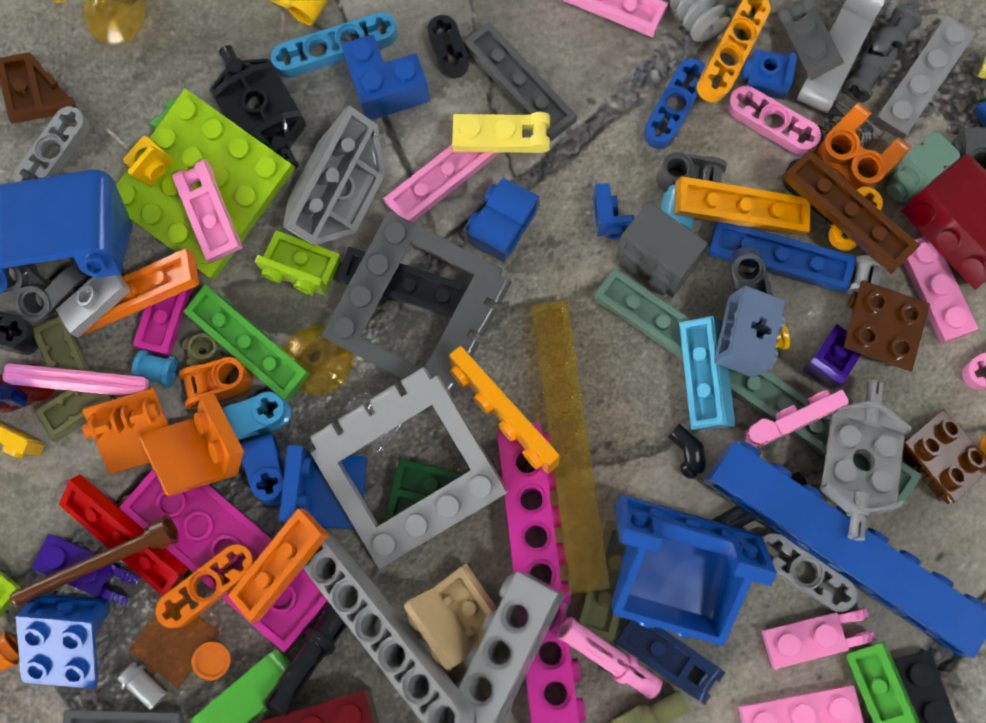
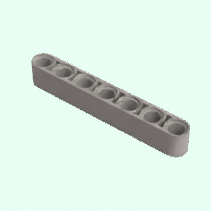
M324 528L329 537L303 567L308 576L422 723H447L445 716L449 707L455 714L454 723H474L475 716L471 704L334 534ZM335 562L336 570L334 575L331 576V566ZM357 589L358 600L356 604L353 605L352 596L355 590ZM380 618L381 630L377 635L374 626L376 620ZM401 647L405 651V660L402 665L398 662L397 657ZM424 677H427L430 684V689L426 696L421 690V683Z

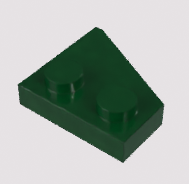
M399 458L384 522L465 473Z

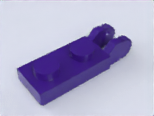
M48 534L31 568L49 576L97 553L56 535ZM115 562L70 582L68 585L93 596L103 597L117 604L127 606L130 597L121 591L108 588V585L113 575L129 584H138L140 576L118 566L119 563Z

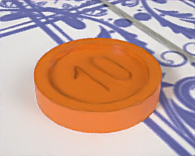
M218 641L202 643L196 648L192 656V668L195 674L204 680L219 679L228 671L231 662L228 648Z

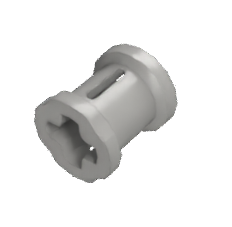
M870 255L856 257L855 266L857 270L854 281L850 284L847 293L857 295L861 280L879 286L882 273L887 270Z

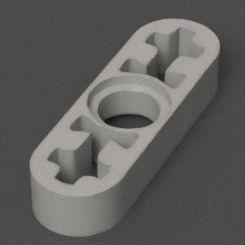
M70 106L64 107L54 115L16 168L13 177L14 182L25 181L30 175L33 177L37 176L38 178L59 175L89 132V122L79 109ZM68 121L77 122L75 127L65 126ZM60 134L63 138L66 137L67 140L64 142L57 135ZM52 144L60 145V152L56 157L51 159L44 157L45 149ZM38 161H40L47 168L44 169L41 165L38 166Z
M776 533L763 536L764 542L767 545L777 542L779 544L777 551L786 558L791 557L792 552L796 554V557L788 563L786 572L781 569L786 562L778 557L772 558L778 577L829 611L844 612L850 610L855 605L857 590L850 580L784 536ZM800 562H807L814 568V579L808 584L801 583L796 578L795 568ZM824 574L828 576V579L823 583L831 588L843 587L841 594L846 597L844 602L836 601L833 603V594L825 588H819L818 593L814 591L822 583Z

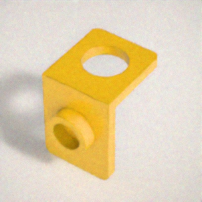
M146 135L142 136L123 158V162L130 167L128 173L151 187L174 162L168 154ZM143 150H145V151L143 152V154L138 158V155L140 154V152H142Z

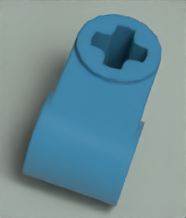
M263 392L245 401L222 408L239 443L284 427L288 424L292 415L289 403L273 392ZM274 404L277 408L273 410L274 416L271 418L266 413L270 412L269 405Z

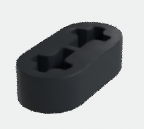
M438 15L430 20L427 27L432 51L438 67L444 76L452 79L460 78L468 70L467 50L454 19L446 15ZM444 28V31L448 34V41H443L441 34L438 33V29ZM449 52H453L454 58L458 60V65L453 66L449 62Z

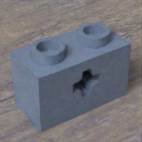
M746 285L730 295L714 363L753 378L770 370L778 357L776 343L778 334L783 329L785 323V315H783L785 300Z

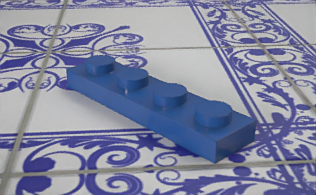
M716 222L707 253L708 256L731 262V257L737 249L752 247L760 252L766 266V271L769 273L841 293H846L849 290L856 256L746 226ZM747 258L739 264L756 269L758 262Z

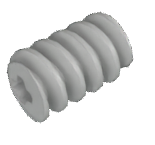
M669 0L671 8L676 10L677 17L683 21V26L687 31H690L691 38L696 42L713 38L726 27L731 18L727 16L720 19L725 11V7L723 5L713 7L718 0Z

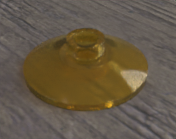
M85 0L84 19L87 28L95 38L107 44L117 45L128 42L140 31L145 19L144 0ZM109 4H111V8L109 12H107V7Z
M310 326L298 331L289 339L284 348L287 353L312 373L299 389V391L306 394L323 395L336 390L346 381L352 369V352L321 337L326 326ZM316 351L321 353L319 361H309L311 353Z

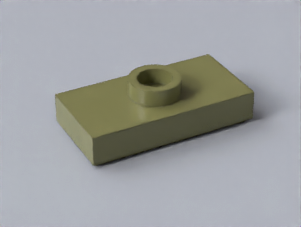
M60 316L33 327L34 338L46 367L91 371L78 338L69 334ZM56 389V391H58V392H60V393L66 391V390Z
M66 390L34 410L50 439L58 442L87 423L82 409L116 399V397L110 394Z

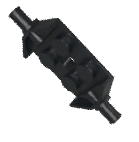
M231 45L225 46L230 55L228 57L222 47L219 50V54L226 63V69L212 85L210 91L223 115L285 160L289 159L291 164L297 169L299 163L290 149L307 124L271 60L266 58L241 60L237 58ZM256 96L264 98V103L261 107L256 109L247 107L251 98Z

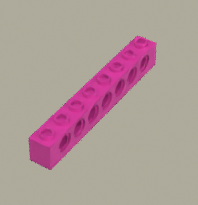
M541 423L532 424L551 445L549 432L542 433ZM497 428L502 479L508 489V493L504 496L514 575L516 571L529 574L533 567L543 565L551 572L549 585L566 594L556 613L555 621L550 625L541 644L542 646L549 641L555 642L560 647L561 657L555 664H545L541 661L538 650L526 674L531 723L586 722L583 698H576L574 682H581L578 658L571 659L569 644L557 638L558 630L566 620L564 604L571 603L568 580L561 581L559 566L566 565L563 542L556 543L554 528H561L559 506H551L550 491H556L554 470L547 474L540 467L531 473L521 472L517 468L516 462L520 457L524 456L522 454L525 450L524 447L516 439L512 442L508 440L501 430ZM527 492H536L540 495L542 504L536 510H527L520 502L521 497ZM539 528L544 531L547 537L544 546L532 548L526 543L525 535L530 529ZM519 605V623L522 628L528 621V612L525 607ZM553 681L562 683L566 689L565 698L557 704L549 703L544 698L545 687Z

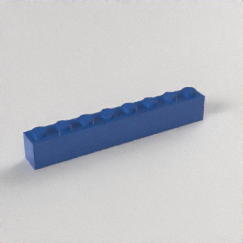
M735 441L725 447L703 481L704 483L850 580L857 588L955 655L975 658L986 639V604L969 594L963 596L952 588L954 583L950 579L937 572H932L931 574L920 566L921 560L905 550L897 551L887 544L889 539L884 534L873 528L865 529V540L856 541L854 538L849 539L847 534L849 532L850 517L846 516V511L839 506L834 508L823 500L825 496L816 488L807 484L802 486L791 479L793 474L782 465L772 463L771 465L760 458L761 452L753 445L741 441V443Z

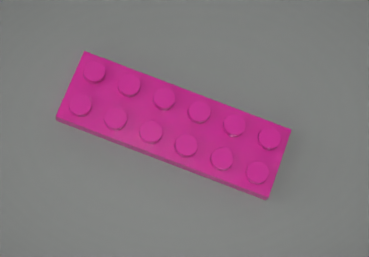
M154 469L119 507L144 530L149 527L151 521L164 515L169 516L177 527L179 541L166 549L188 567L192 573L230 545L237 544L250 548L257 560L273 540L271 536L210 484L170 497L166 496ZM233 554L231 556L233 563L225 570L219 569L218 565L215 567V570L220 572L225 578L226 584L230 581L229 578L224 576L232 569L240 571L244 569L242 562L246 559L245 555L238 556ZM302 568L259 622L250 623L280 650L287 653L329 601ZM210 575L203 576L200 580L215 592L217 587L215 579ZM226 594L222 599L247 620L243 613L228 597V594Z

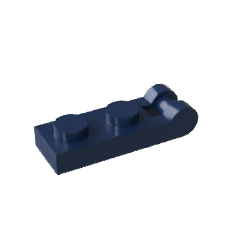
M629 619L614 642L703 705H706L710 699L709 691L715 681L720 682L725 674L721 668L664 629L658 627L647 628ZM694 666L702 671L695 684L687 679Z

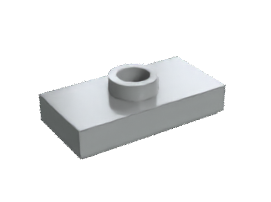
M121 274L108 277H92L56 310L69 334L79 338L130 293L131 290Z

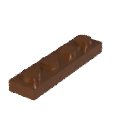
M811 150L807 151L784 174L782 179L890 274L920 246V244Z

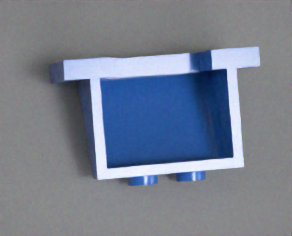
M619 493L614 508L620 543L627 546L611 602L612 614L636 621L647 628L658 627L672 631L682 638L689 639L693 637L724 646L752 581L772 586L777 572L762 535Z

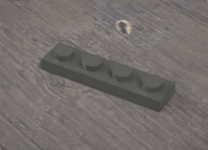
M490 21L464 40L467 52L525 115H531L535 112H545L550 115V128L547 129V136L550 138V142L576 122L577 115Z

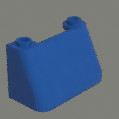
M86 170L0 185V293L7 288L9 276L5 268L74 257L81 271L89 276L108 277L120 275L133 224L116 183L109 174L101 170Z

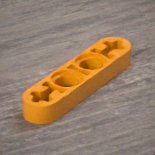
M742 0L736 7L697 82V92L705 101L710 103L719 102L732 88L770 13L771 7L768 0ZM751 7H754L756 9L755 15L752 19L747 18L746 16L749 14ZM733 29H742L748 39L746 41L738 39L734 35ZM727 53L731 55L735 65L729 66L723 63L720 54ZM718 74L722 77L716 85L717 89L711 87L712 80Z

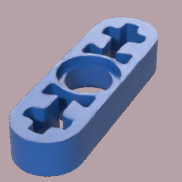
M687 59L677 68L645 127L644 138L651 147L664 149L674 141L699 96L697 82L706 66L702 61ZM691 72H695L697 76L691 81L687 90L683 87L686 77ZM671 97H679L685 102V108L680 111H674L668 107L666 101ZM664 118L669 120L665 133L660 137L656 136L655 130L660 128Z

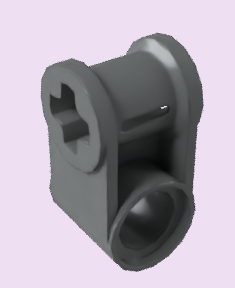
M673 152L664 158L656 177L657 184L663 192H667L670 185L676 184V180L679 178L671 176L668 172L669 169L679 171L683 177L721 183L722 173L726 171L727 163L725 160L717 157H703Z
M752 247L737 249L731 257V270L735 288H733L734 293L746 285L773 296L766 266L760 252ZM751 258L758 262L756 269L751 273H742L738 270L739 263L744 259Z

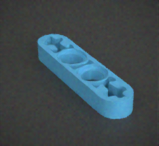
M380 12L277 45L271 52V62L281 77L291 78L345 61L341 42L344 36L348 34H356L359 38L365 37L364 30H367L368 35L374 34L379 50L392 45L398 36L396 22L388 13ZM384 26L387 33L381 35L377 27ZM316 44H324L328 47L327 52L320 57L310 54L311 48ZM301 50H303L304 55L306 57V60L302 61L299 52ZM289 56L291 64L285 65L283 57Z

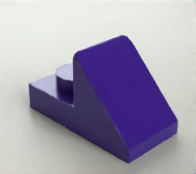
M838 324L829 332L819 349L803 367L804 371L831 390L843 384L861 355L843 349L847 331Z

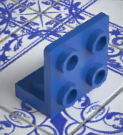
M288 445L279 521L286 524L299 508L307 510L323 528L355 530L310 454L311 452L303 446ZM349 455L341 460L364 499L368 459L365 456Z
M44 594L30 600L16 616L22 682L95 688L98 684L95 632L110 612L109 600Z

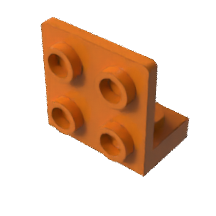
M214 393L200 397L197 413H194L193 419L143 432L140 435V442L165 495L168 497L238 475L244 450Z

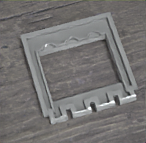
M424 366L401 380L407 394L403 395L399 387L394 384L371 398L370 403L376 412L372 415L367 405L363 403L338 419L344 433L341 434L338 427L331 423L310 436L316 448L310 454L379 569L508 493V489L440 376L437 375L432 378ZM432 405L471 470L381 525H378L341 460Z

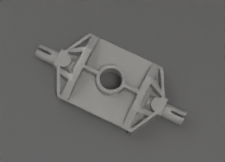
M869 380L867 382V394L864 402L843 406L831 414L820 489L825 496L846 511V516L850 517L847 537L849 539L854 538L856 541L865 540L866 521L869 516L890 512L903 505V501L897 502L904 437L911 431V426L883 405L881 401L884 383L882 381L878 382V380ZM854 454H861L867 459L869 463L868 471H862L855 466L853 462Z

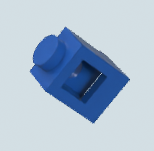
M755 49L752 58H746L743 64L741 79H746L745 86L753 87L770 98L785 100L792 86L797 53L790 52L789 55Z

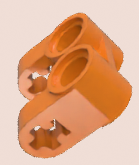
M860 102L829 131L816 152V155L856 190L861 187L874 188L912 149L900 137L882 154L863 148L860 145L859 136L856 134V131L872 115V112ZM831 145H839L844 150V154L834 152ZM858 167L865 168L870 173V178L863 177L858 172Z

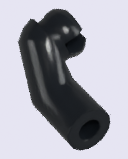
M679 424L668 438L684 451L685 461L680 465V472L686 478L694 479L698 476V473H703L706 467L704 446L701 441Z

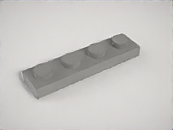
M946 16L873 123L895 137L904 139L976 32Z

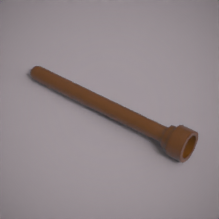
M169 516L159 517L149 523V527L145 528L144 533L12 592L10 602L16 606L24 604L148 547L165 549L179 541L177 527Z

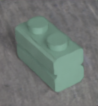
M934 131L921 144H918L909 151L884 181L888 194L895 201L901 202L903 206H906L928 185L960 159V152L940 132Z

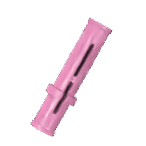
M568 617L561 624L557 638L561 641L563 640L587 658L612 673L615 681L620 684L627 683L648 699H653L659 693L663 684L662 678L640 665L637 657L631 653H622L604 639L579 624L572 617Z

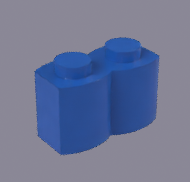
M503 177L497 185L492 184L484 197L486 205L480 213L474 212L466 225V231H468V242L471 245L505 262L534 218L539 208L540 196Z

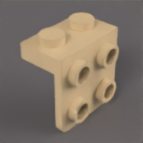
M467 564L458 568L434 588L410 599L404 604L410 624L421 633L430 646L432 657L446 670H451L467 659L470 651L475 646H480L486 634L482 631L484 622L493 610L497 611L498 609Z

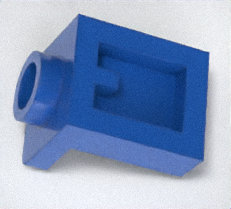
M610 183L595 185L593 206L597 236H606L608 239H620L622 233L635 217L634 215L618 216L617 195H611Z

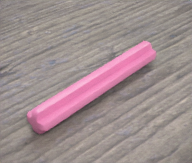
M11 363L5 365L3 381L11 385L120 396L149 389V380L145 377Z

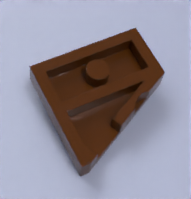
M30 52L0 57V83L11 124L51 117L64 107L77 108L74 99L71 96L69 97L59 87L58 82L49 72L42 68L39 61Z

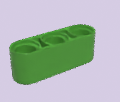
M276 648L201 710L190 722L252 723L267 710L262 702L275 687L291 662L279 648Z

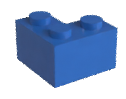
M374 34L341 44L364 116L370 120L430 102L427 81L417 53L384 63Z

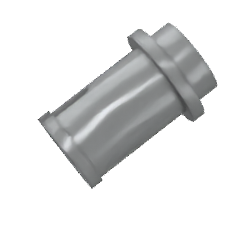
M133 662L118 677L117 680L122 684L120 688L123 691L128 689L149 711H152L167 696L168 692L161 688L144 671L146 667L143 664L138 666Z

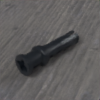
M329 602L323 607L324 614L314 628L308 629L304 634L305 643L262 702L264 707L281 718L284 717L292 702L305 686L324 656L328 657L336 650L334 644L345 628H349Z

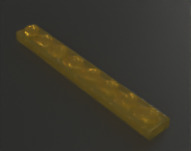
M568 301L532 305L551 446L560 455L559 466L554 470L571 594L610 590Z

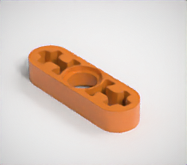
M237 544L226 547L158 601L156 617L159 623L167 628H182L188 625L232 591L256 561L254 552L248 547ZM233 554L238 556L245 555L246 559L242 562L244 569L242 571L232 569L224 576L230 579L226 584L225 578L220 572L215 570V567L218 565L219 569L225 570L232 565L233 559L231 556ZM210 575L215 579L217 587L213 595L204 598L198 593L197 584L203 576ZM187 589L191 599L199 605L195 608L194 603H188L181 608L180 614L182 617L180 619L177 617L169 618L168 614L172 610L169 604L171 602L181 604L187 600L189 596L184 594V591Z

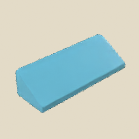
M715 316L679 323L691 430L735 426L729 369L714 363L723 324L722 320Z

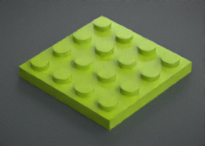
M185 88L150 136V139L168 154L174 162L152 187L132 177L128 173L130 167L125 171L116 186L132 221L175 253L185 248L194 253L197 269L209 278L216 280L234 253L213 263L206 261L172 174L181 169L188 171L195 167L194 164L196 162L206 159L214 171L215 181L242 243L296 167ZM143 150L142 152H140V154L138 155V158L143 154V152H144L145 150ZM200 181L193 184V190L202 186Z

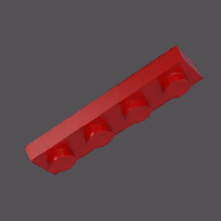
M81 474L69 480L59 506L108 549L144 533L142 527ZM148 547L122 559L125 564L162 596L180 584L188 569L166 548L153 549Z

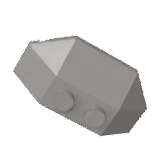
M350 105L345 108L319 140L287 200L283 224L285 229L311 245L321 244L356 233L385 177L382 149L378 138L380 135L379 127L375 122Z

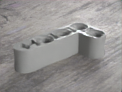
M845 0L829 32L844 63L813 80L808 75L796 100L828 114L875 18L886 0Z

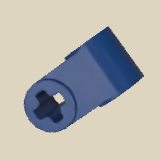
M270 432L241 442L240 444L244 450L241 464L247 475L251 491L266 506L275 507L281 505L284 469L280 450L273 433ZM273 480L275 483L273 486L274 492L268 494L265 491L268 488L267 482Z

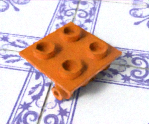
M154 387L82 409L87 424L82 426L83 433L87 439L93 437L109 475L150 463L140 442V435L143 432L169 425Z

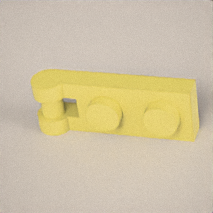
M535 112L531 115L453 114V152H547L550 150V138L547 136V129L550 128V115L545 112ZM522 130L533 131V136L522 137Z

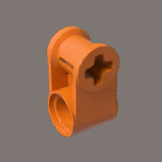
M231 357L206 364L189 366L178 372L179 379L183 380L187 394L185 407L187 409H198L201 396L214 393L219 402L247 393L253 384L251 371L237 359ZM238 369V379L232 384H227L228 374Z

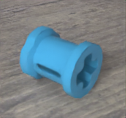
M143 349L136 354L132 365V376L145 377L147 380L161 383L162 387L168 389L174 385L179 372L178 358L170 356L168 359L153 356L150 355L149 351Z

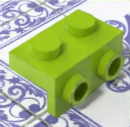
M275 230L264 256L257 255L254 262L261 270V275L264 278L275 283H281L282 280L294 284L293 287L296 290L313 296L314 292L326 295L342 258L339 253L317 245H311L304 240Z

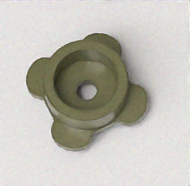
M199 333L185 339L182 343V348L188 354L187 366L201 365L222 359V354L217 350L218 342L205 333ZM200 350L206 351L204 354L199 353Z

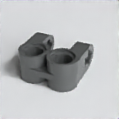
M35 264L5 268L9 276L7 288L0 294L11 297L14 300L17 312L26 320H41L56 313V309L86 282L87 276L75 265L66 268L53 281L44 280L38 274ZM10 268L16 273V282L10 277ZM36 293L43 298L44 307L40 306L36 301Z

